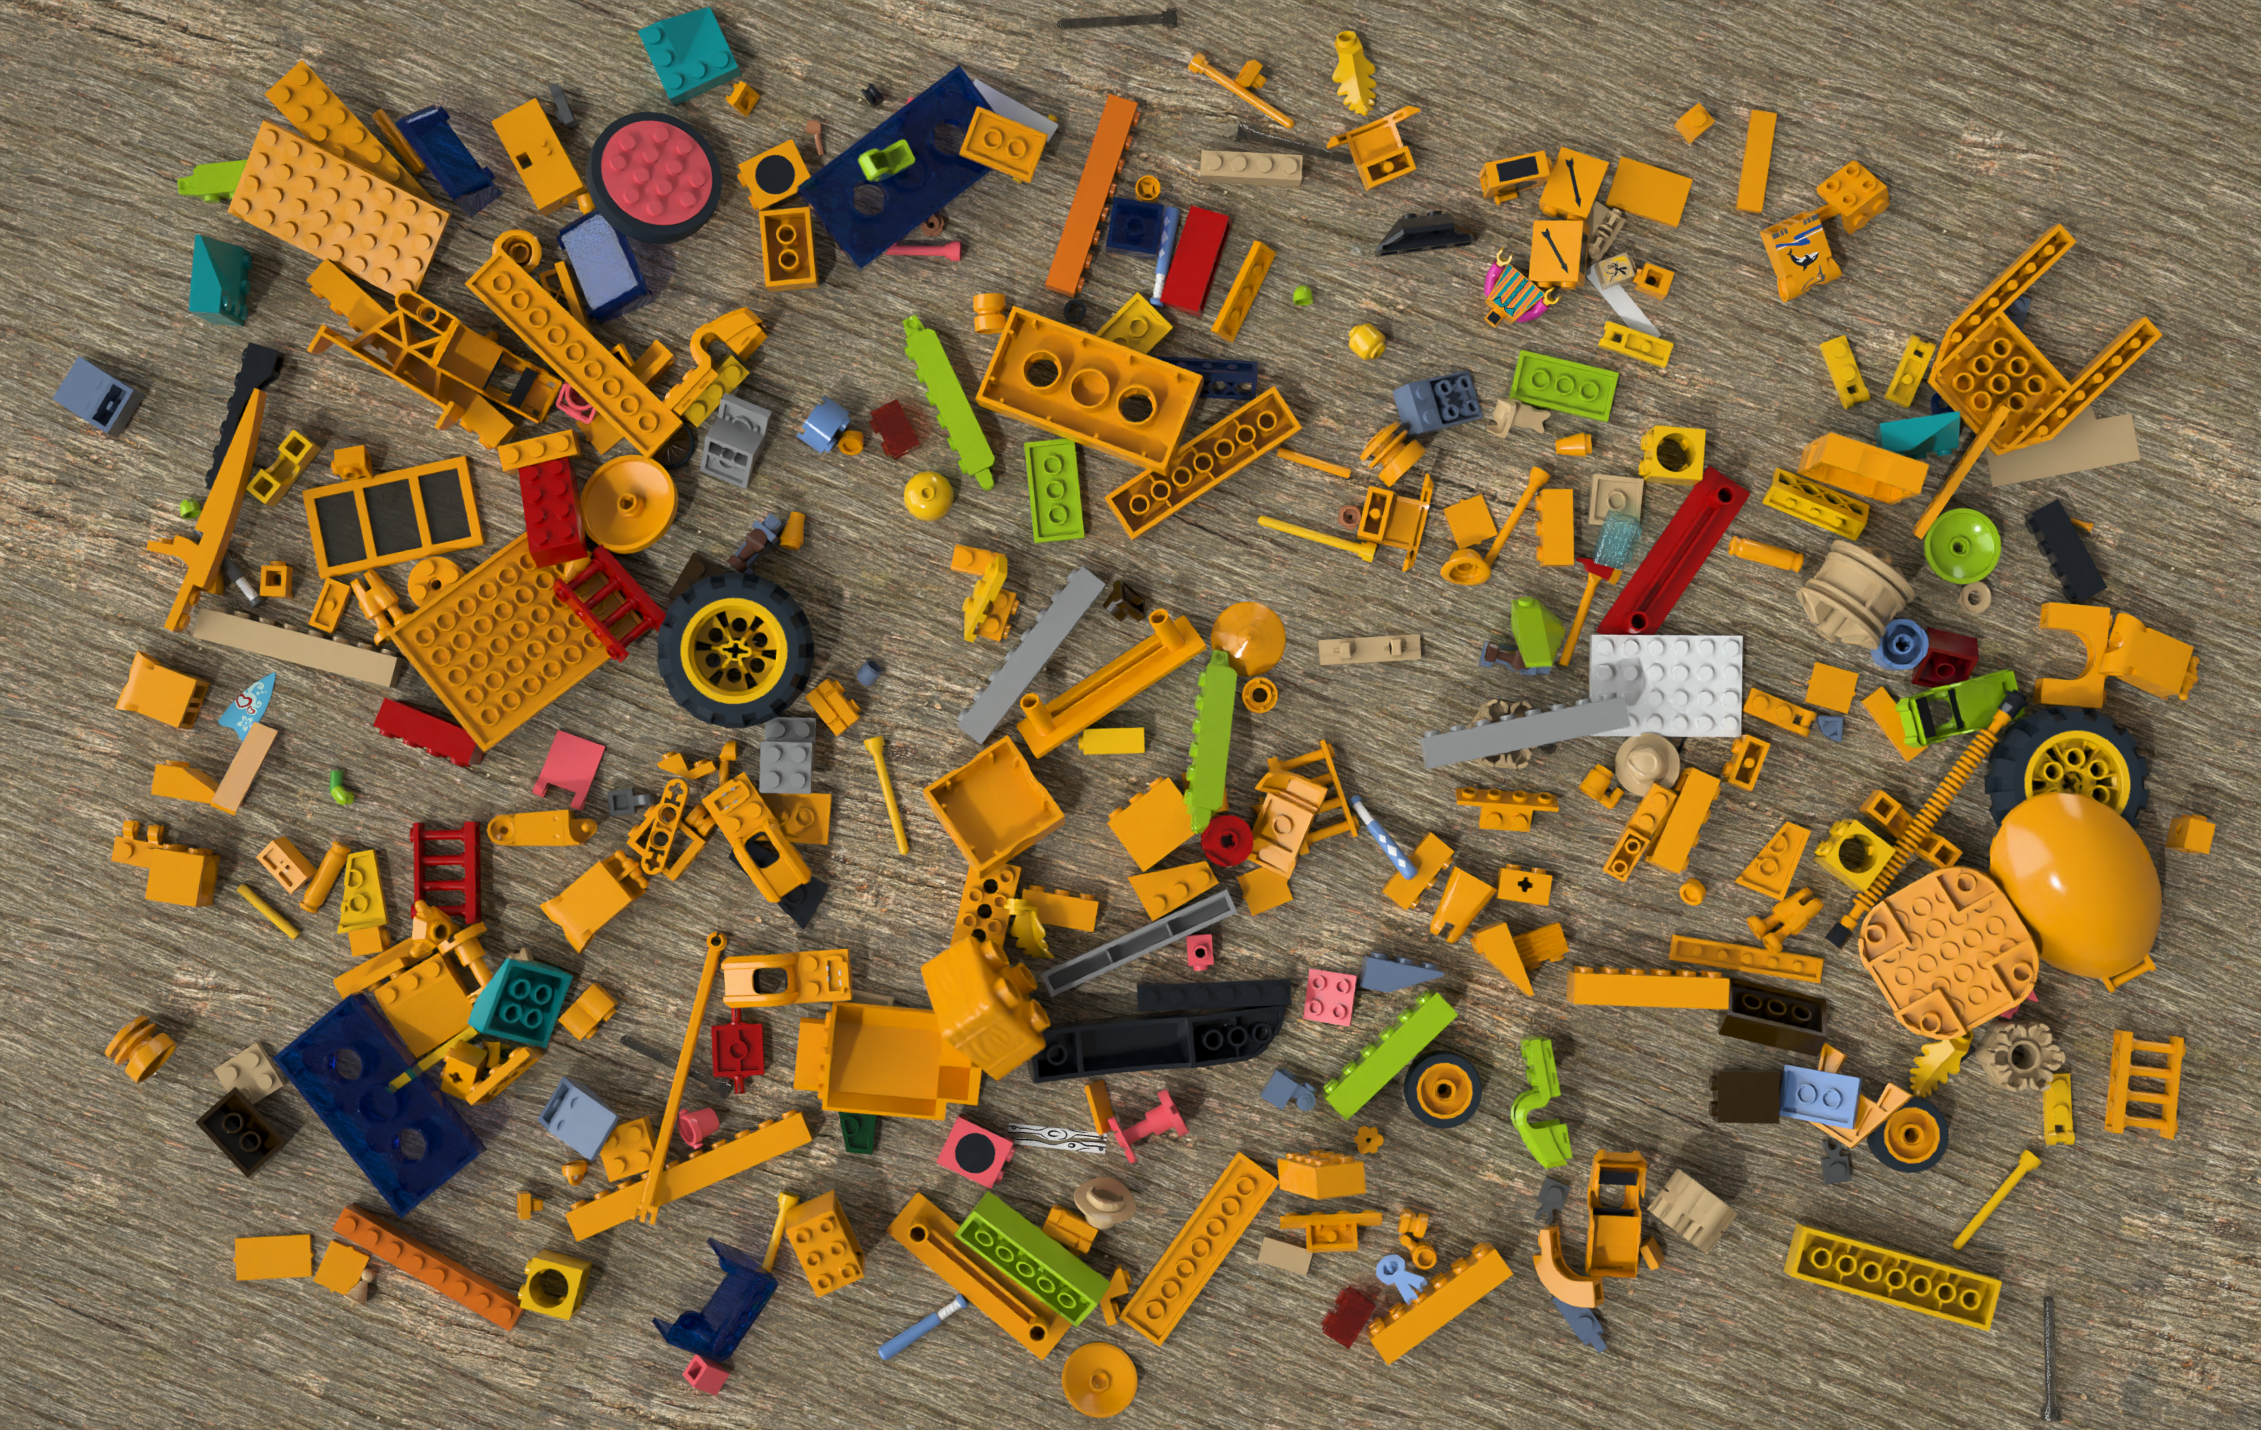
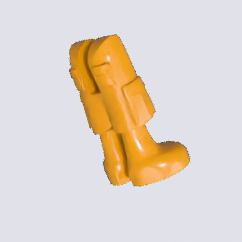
M370 569L364 573L367 582L371 586L370 590L367 589L359 578L350 583L366 619L375 620L379 631L374 635V642L377 646H381L392 641L387 632L393 626L384 615L385 610L390 613L395 626L412 613L405 614L397 606L400 600L389 585L384 583L376 571Z
M1804 887L1792 896L1786 897L1783 901L1774 905L1771 908V916L1761 920L1757 916L1751 915L1746 919V923L1759 941L1762 940L1764 946L1772 954L1777 955L1783 949L1782 943L1790 934L1796 936L1807 927L1810 920L1816 917L1822 910L1824 904L1818 898L1809 901L1813 896V892L1808 887ZM1779 923L1784 924V925H1783L1780 929H1778L1776 932H1774V933H1771V932H1770V931H1771L1774 927H1776Z

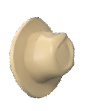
M1641 733V736L1628 738L1621 745L1615 757V773L1620 784L1629 792L1642 797L1645 796L1654 781L1671 789L1675 785L1681 769L1680 757L1674 745L1667 739L1653 733Z
M1094 1178L1083 1183L1074 1191L1073 1199L1075 1204L1084 1213L1088 1223L1095 1228H1111L1117 1223L1131 1219L1136 1212V1204L1130 1191L1124 1184L1113 1178Z

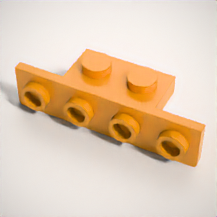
M1473 787L1456 788L1455 791L1457 805L1481 807L1478 822L1480 829L1530 832L1533 810L1558 812L1559 810L1557 796L1548 792L1526 793L1521 790L1510 792L1499 789L1481 790Z
M412 937L335 978L333 983L343 1002H347L367 990L369 993L383 986V981L389 978L393 980L405 973V969L434 954V951H426L419 957H413L410 954V950L414 946Z
M1364 1210L1361 1213L1351 1214L1350 1211H1338L1336 1214L1327 1215L1324 1212H1312L1310 1215H1300L1299 1213L1292 1212L1280 1217V1229L1305 1228L1307 1253L1358 1251L1357 1226H1381L1383 1215L1382 1213H1376L1375 1210Z

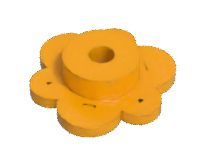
M1361 1126L1358 1129V1135L1354 1137V1142L1358 1144V1151L1361 1154H1366L1368 1152L1376 1153L1378 1147L1383 1144L1384 1139L1378 1134L1376 1127L1369 1129L1367 1126Z

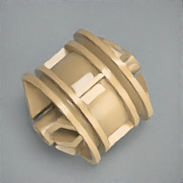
M1835 540L1830 546L1832 552H1829L1825 557L1826 562L1813 579L1811 578L1806 582V588L1800 587L1797 590L1796 597L1802 604L1810 621L1813 624L1814 622L1819 624L1815 630L1823 638L1833 643L1856 644L1876 650L1881 644L1879 638H1882L1886 633L1885 627L1897 611H1902L1906 603L1914 600L1916 594L1908 584L1901 569L1898 566L1896 568L1892 566L1895 558L1887 551L1879 547L1855 546L1845 541Z

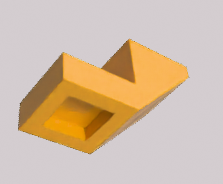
M675 750L661 756L663 761L657 763L658 767L695 781L719 770L716 761L711 760L708 762L707 758L694 763V769L691 770L685 754H677Z
M1121 1264L1116 1265L1109 1279L1111 1284L1100 1300L1107 1327L1117 1324V1316L1120 1315L1117 1301H1112L1111 1298L1129 1293L1128 1285L1132 1284L1128 1269L1123 1271Z

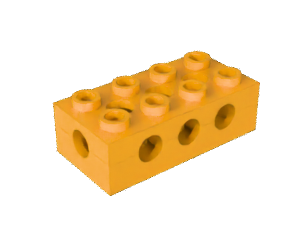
M1005 863L980 880L969 865L950 947L967 936H973L975 929H982L986 933V939L984 942H981L982 944L990 939H994L1003 949L1011 917L1009 910L1004 909V905H1007V899H1015L1022 871L1021 866ZM988 879H994L998 883V890L995 893L986 891L985 882ZM981 904L991 906L992 915L990 917L984 918L979 914Z

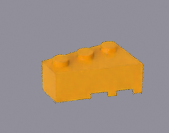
M1206 861L1127 877L1152 921L1157 920L1219 883Z

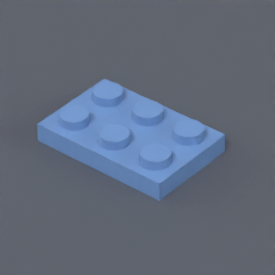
M1784 1065L1779 1115L1855 1129L1862 1078Z

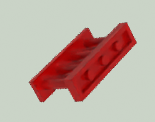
M601 544L592 552V564L567 584L560 577L552 588L557 599L562 603L565 602L606 647L607 654L612 659L622 663L629 656L626 648L650 628L655 629L658 633L660 624L663 623L666 614L604 545ZM598 571L603 572L609 578V583L583 603L574 591ZM615 590H620L626 597V602L600 622L591 610ZM632 609H637L643 616V621L618 641L608 629Z
M480 821L464 822V827L454 830H425V822L413 823V828L410 829V842L413 843L414 904L411 905V918L414 919L417 915L416 901L424 900L426 902L425 891L462 890V893H465V903L462 906L435 907L448 916H462V918H465V924L481 923ZM425 840H461L464 842L465 852H462L461 855H425ZM461 865L465 867V878H462V880L425 881V866Z

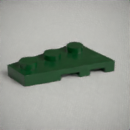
M838 1112L846 1152L872 1155L877 1115Z

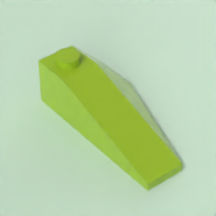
M1524 596L1518 600H1511V629L1525 666H1552L1557 656L1558 647L1560 648L1562 638L1564 639L1565 628L1562 621L1538 599Z

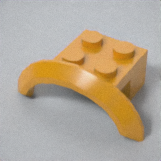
M1406 106L1372 123L1332 136L1327 144V149H1334L1348 144L1366 192L1409 175L1417 168L1408 145L1404 147L1395 124L1416 115L1421 110L1417 107Z
M1426 473L1420 500L1394 495V491L1372 486L1368 488L1357 538L1407 550L1402 572L1414 566L1434 486L1429 474Z

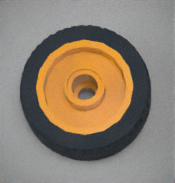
M1436 1050L1420 1056L1410 1066L1404 1080V1096L1409 1109L1420 1121L1435 1128H1452L1465 1123L1476 1112L1481 1101L1482 1084L1475 1067L1463 1056L1452 1051ZM1441 1084L1446 1085V1091L1443 1093L1437 1091Z
M1913 1095L1909 1101L1866 1138L1870 1150L1881 1163L1899 1172L1917 1173L1931 1168L1940 1161L1948 1146L1949 1130L1944 1116L1937 1107L1929 1101ZM1908 1129V1135L1904 1137L1905 1131Z

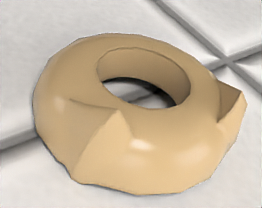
M1979 581L1966 584L1962 588L1957 602L1965 611L1971 614L1982 613L1991 603L1990 589ZM1973 590L1979 594V600L1974 605L1968 601V595Z

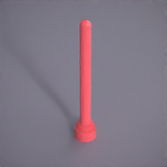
M950 241L945 246L844 244L841 246V252L843 254L945 256L950 261H961L962 243L961 241Z

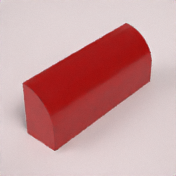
M1191 205L1160 302L1178 311L1202 317L1233 223L1229 216Z

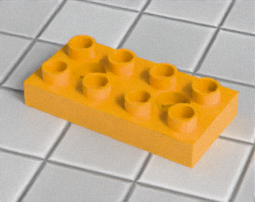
M1013 306L975 399L981 407L1167 476L1204 385L1203 376ZM1041 360H1050L1054 362L1059 374L1056 380L1045 387L1034 386L1028 378L1030 367ZM1134 395L1147 396L1152 403L1153 411L1151 415L1141 422L1127 421L1122 413L1121 407L1123 403Z

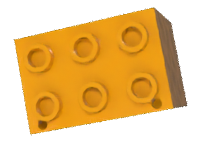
M1160 776L1149 785L1151 788L1149 792L1143 795L1140 791L1128 800L1131 803L1129 807L1125 810L1119 807L1108 815L1111 820L1107 824L1143 872L1196 834L1190 829L1191 814H1186L1187 805L1183 804L1184 797L1169 777L1164 780Z
M834 1190L787 1210L785 1232L817 1298L865 1277V1254Z

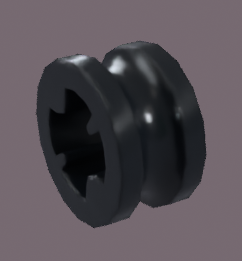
M868 83L867 89L860 90L874 108L877 107L879 101L883 102L885 100L872 83Z
M1070 300L1064 307V318L1070 323L1081 322L1086 315L1085 305L1079 300ZM1071 305H1076L1075 308L1077 306L1081 308L1078 318H1074V315L1072 317L1068 315Z

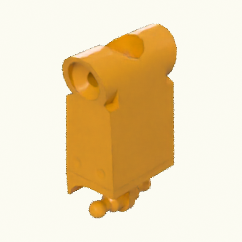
M2119 613L2114 622L2109 646L2105 651L2099 674L2117 676L2118 679L2164 700H2167L2169 695H2178L2180 700L2185 701L2189 698V690L2193 689L2194 684L2198 682L2199 678L2197 677L2198 671L2196 668L2200 659L2197 656L2191 657L2194 647L2152 628H2146L2140 620L2129 614Z
M572 810L499 815L491 819L487 827L488 837L491 841L503 846L586 845L584 842L596 834L598 830V825L593 819H575V812Z
M618 849L608 858L598 861L559 896L539 905V907L552 922L562 927L566 939L581 954L599 931L647 892L644 888L649 886V881L642 876V871L639 868L640 864L637 861L634 862L631 858H627L624 851Z

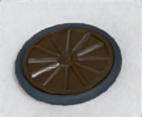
M684 423L651 459L658 462L666 470H673L684 465L690 459L694 450V436L689 426Z

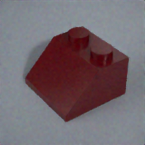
M1927 627L1925 633L1929 642L1928 652L1922 661L1914 667L1911 683L1935 688L1968 680L1979 659L1977 638Z

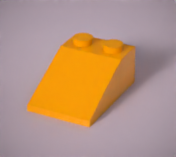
M166 760L165 764H156L151 794L211 804V800L220 784L198 768H191L190 762Z
M1497 921L1471 931L1473 938L1469 940L1474 952L1480 954L1523 994L1528 996L1534 995L1507 924Z

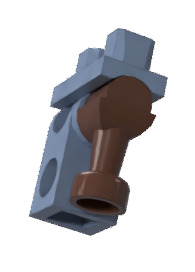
M771 513L762 523L756 520L752 524L755 530L750 534L747 533L744 544L727 560L739 573L755 575L756 573L751 569L761 556L767 555L771 551L772 544L776 547L781 542L777 536L785 526Z
M1492 641L1484 642L1478 664L1479 667L1487 669L1492 667V663L1503 665L1512 672L1521 671L1520 676L1524 677L1535 676V674L1548 675L1551 666L1526 667L1519 649Z

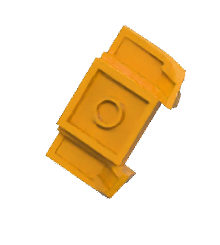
M1275 769L1269 771L1254 788L1268 794L1252 829L1253 849L1247 859L1290 879L1299 860L1298 855L1329 788L1299 774Z

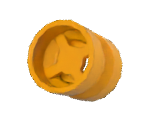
M1149 175L1143 176L1137 181L1135 195L1139 203L1149 206L1158 201L1161 188L1159 181Z
M701 803L684 820V823L689 827L697 829V833L702 838H705L717 825L711 814L706 811V808Z
M1403 1207L1398 1220L1397 1232L1404 1234L1412 1232L1414 1237L1422 1239L1427 1228L1429 1214L1420 1212L1416 1215L1411 1209Z

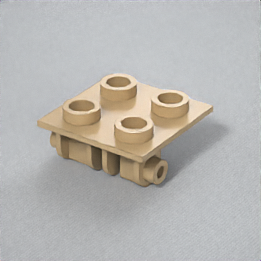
M1597 201L1587 223L1590 226L1587 255L1598 262L1601 261L1626 219L1621 217V211L1616 208L1610 210Z

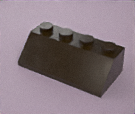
M1729 978V1010L1719 1009L1718 1034L1818 1057L1827 1039L1826 999Z

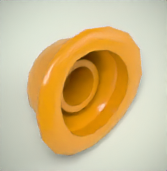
M511 229L503 232L495 239L492 247V255L501 248L526 273L532 272L539 265L542 257L541 245L537 237L522 229Z
M1462 548L1450 555L1449 561L1441 567L1440 575L1451 583L1467 586L1485 583L1491 577V569L1482 560L1478 552L1473 549Z

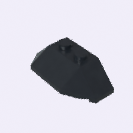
M1431 211L1427 213V216L1417 217V214H1406L1402 216V219H1398L1377 246L1375 257L1471 246L1476 244L1478 238L1474 232L1449 213L1442 214V211Z

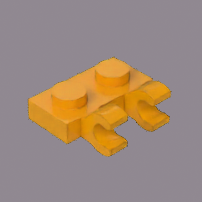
M124 820L123 836L115 837L111 861L150 868L153 848H163L162 838L165 826L149 825L147 832L148 841L137 839L140 821Z

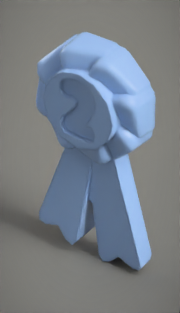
M1387 1255L1377 1264L1376 1276L1386 1285L1395 1283L1405 1302L1409 1305L1412 1300L1418 1298L1410 1286L1419 1292H1423V1286L1427 1284V1281L1421 1276L1407 1272V1264L1399 1255Z

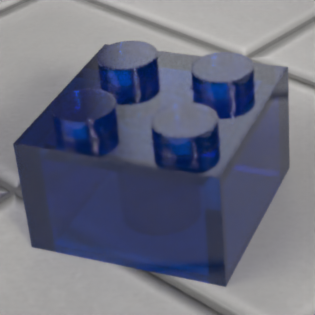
M1114 197L1106 253L1156 261L1164 205Z

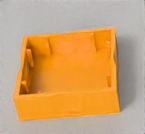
M1829 432L1805 445L1796 474L1889 505H1894L1901 502L1902 499L1920 494L1929 464Z
M1008 735L977 754L968 764L952 770L923 789L924 800L980 880L1065 825V815L1046 788L1033 776L1027 761Z

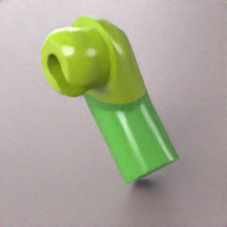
M331 771L330 794L340 805L352 804L354 802V793L346 791L343 787L344 771Z

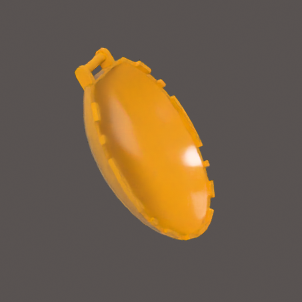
M2059 791L2042 793L2021 802L2013 808L2001 821L2002 826L1996 837L1993 836L1989 851L1990 868H1988L1989 876L2004 891L2032 935L2038 949L2039 958L2069 974L2102 979L2110 994L2116 991V987L2149 970L2150 972L2157 970L2148 954L2152 949L2160 927L2162 892L2151 856L2134 828L2109 805H2104L2091 796L2074 792V794L2059 793Z

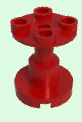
M1232 815L1218 816L1210 820L1209 825L1201 833V847L1206 857L1215 864L1235 866L1244 862L1251 854L1253 834L1249 825L1241 818Z

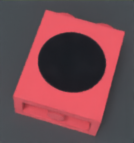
M959 1114L936 1163L992 1189L994 1183L1000 1184L1005 1173L1001 1169L1005 1160L1010 1162L1016 1148L1012 1146L1013 1139Z

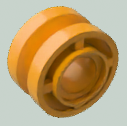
M1254 678L1244 686L1241 695L1242 702L1253 713L1262 714L1268 712L1277 702L1278 692L1276 686L1266 678ZM1260 688L1266 692L1267 698L1264 702L1258 703L1253 699L1252 694L1255 689Z

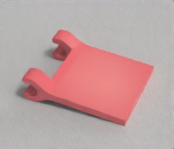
M557 730L532 793L544 798L549 784L576 793L570 807L583 811L590 787L606 747Z

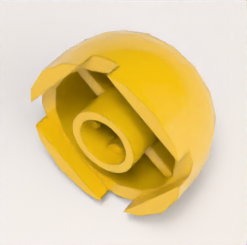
M924 471L910 478L905 486L903 497L905 506L911 515L922 521H937L946 516L952 508L954 494L947 478L937 472Z

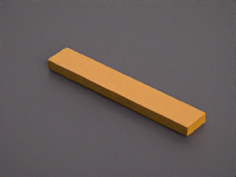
M2002 403L1997 405L1913 527L1912 532L1920 539L1924 537L2011 411L2007 406Z
M1673 934L1668 958L1669 960L1821 983L1824 958L1787 952H1780L1774 955L1768 949Z

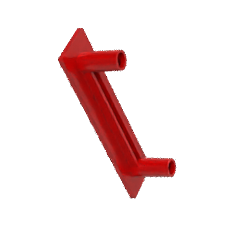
M1707 467L1703 473L1702 481L1695 484L1598 625L1596 632L1600 635H1654L1740 511L1750 493L1713 467Z

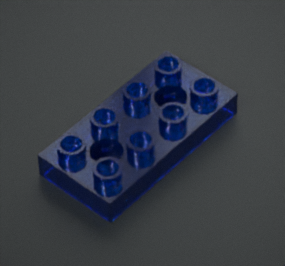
M960 65L797 187V193L859 273L995 171V169L960 156L959 153L945 154L939 151L934 144L935 129L946 124L954 125L963 132L965 139L977 106L994 112ZM902 139L906 140L915 157L914 164L882 181H869L858 162L859 157L872 149L882 151ZM873 185L883 192L884 205L880 213L865 215L856 210L853 204L855 190L858 187Z
M361 991L347 996L272 1058L400 1219L411 1213L488 1150L426 1071H423L417 1064V1060ZM342 1048L354 1051L360 1058L361 1072L356 1080L343 1077L336 1067L338 1053ZM404 1072L411 1079V1081L399 1089L390 1084L391 1081ZM404 1129H414L423 1136L426 1149L421 1159L409 1158L401 1150L400 1140Z

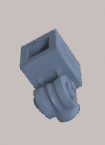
M1275 1068L1260 1092V1097L1283 1110L1290 1098H1296L1298 1108L1303 1111H1309L1315 1106V1093L1317 1089L1307 1082H1304L1303 1085L1299 1084L1294 1080L1296 1076L1285 1068L1281 1071Z

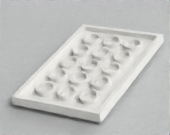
M1590 635L1589 698H1591L1593 703L1602 701L1601 696L1616 693L1617 697L1624 696L1631 727L1588 736H1641V733H1653L1661 737H1741L1743 636Z

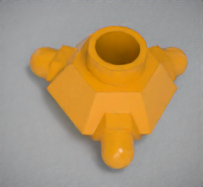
M424 900L416 901L417 915L414 917L412 932L414 946L411 948L410 954L413 957H419L423 952H430L436 949L440 943L445 940L449 941L450 937L459 933L460 926L453 923L451 917L437 907L428 906Z

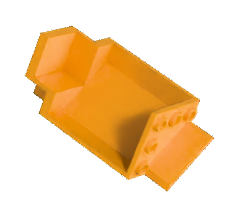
M833 1001L832 1011H826V1019L801 1017L793 1089L818 1091V1099H822V1110L945 1121L947 1103L978 1104L982 1068L942 1037L934 1010Z

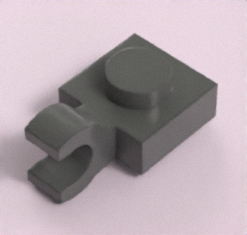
M634 788L607 791L610 816L637 814L636 806L655 804L654 794L635 796Z

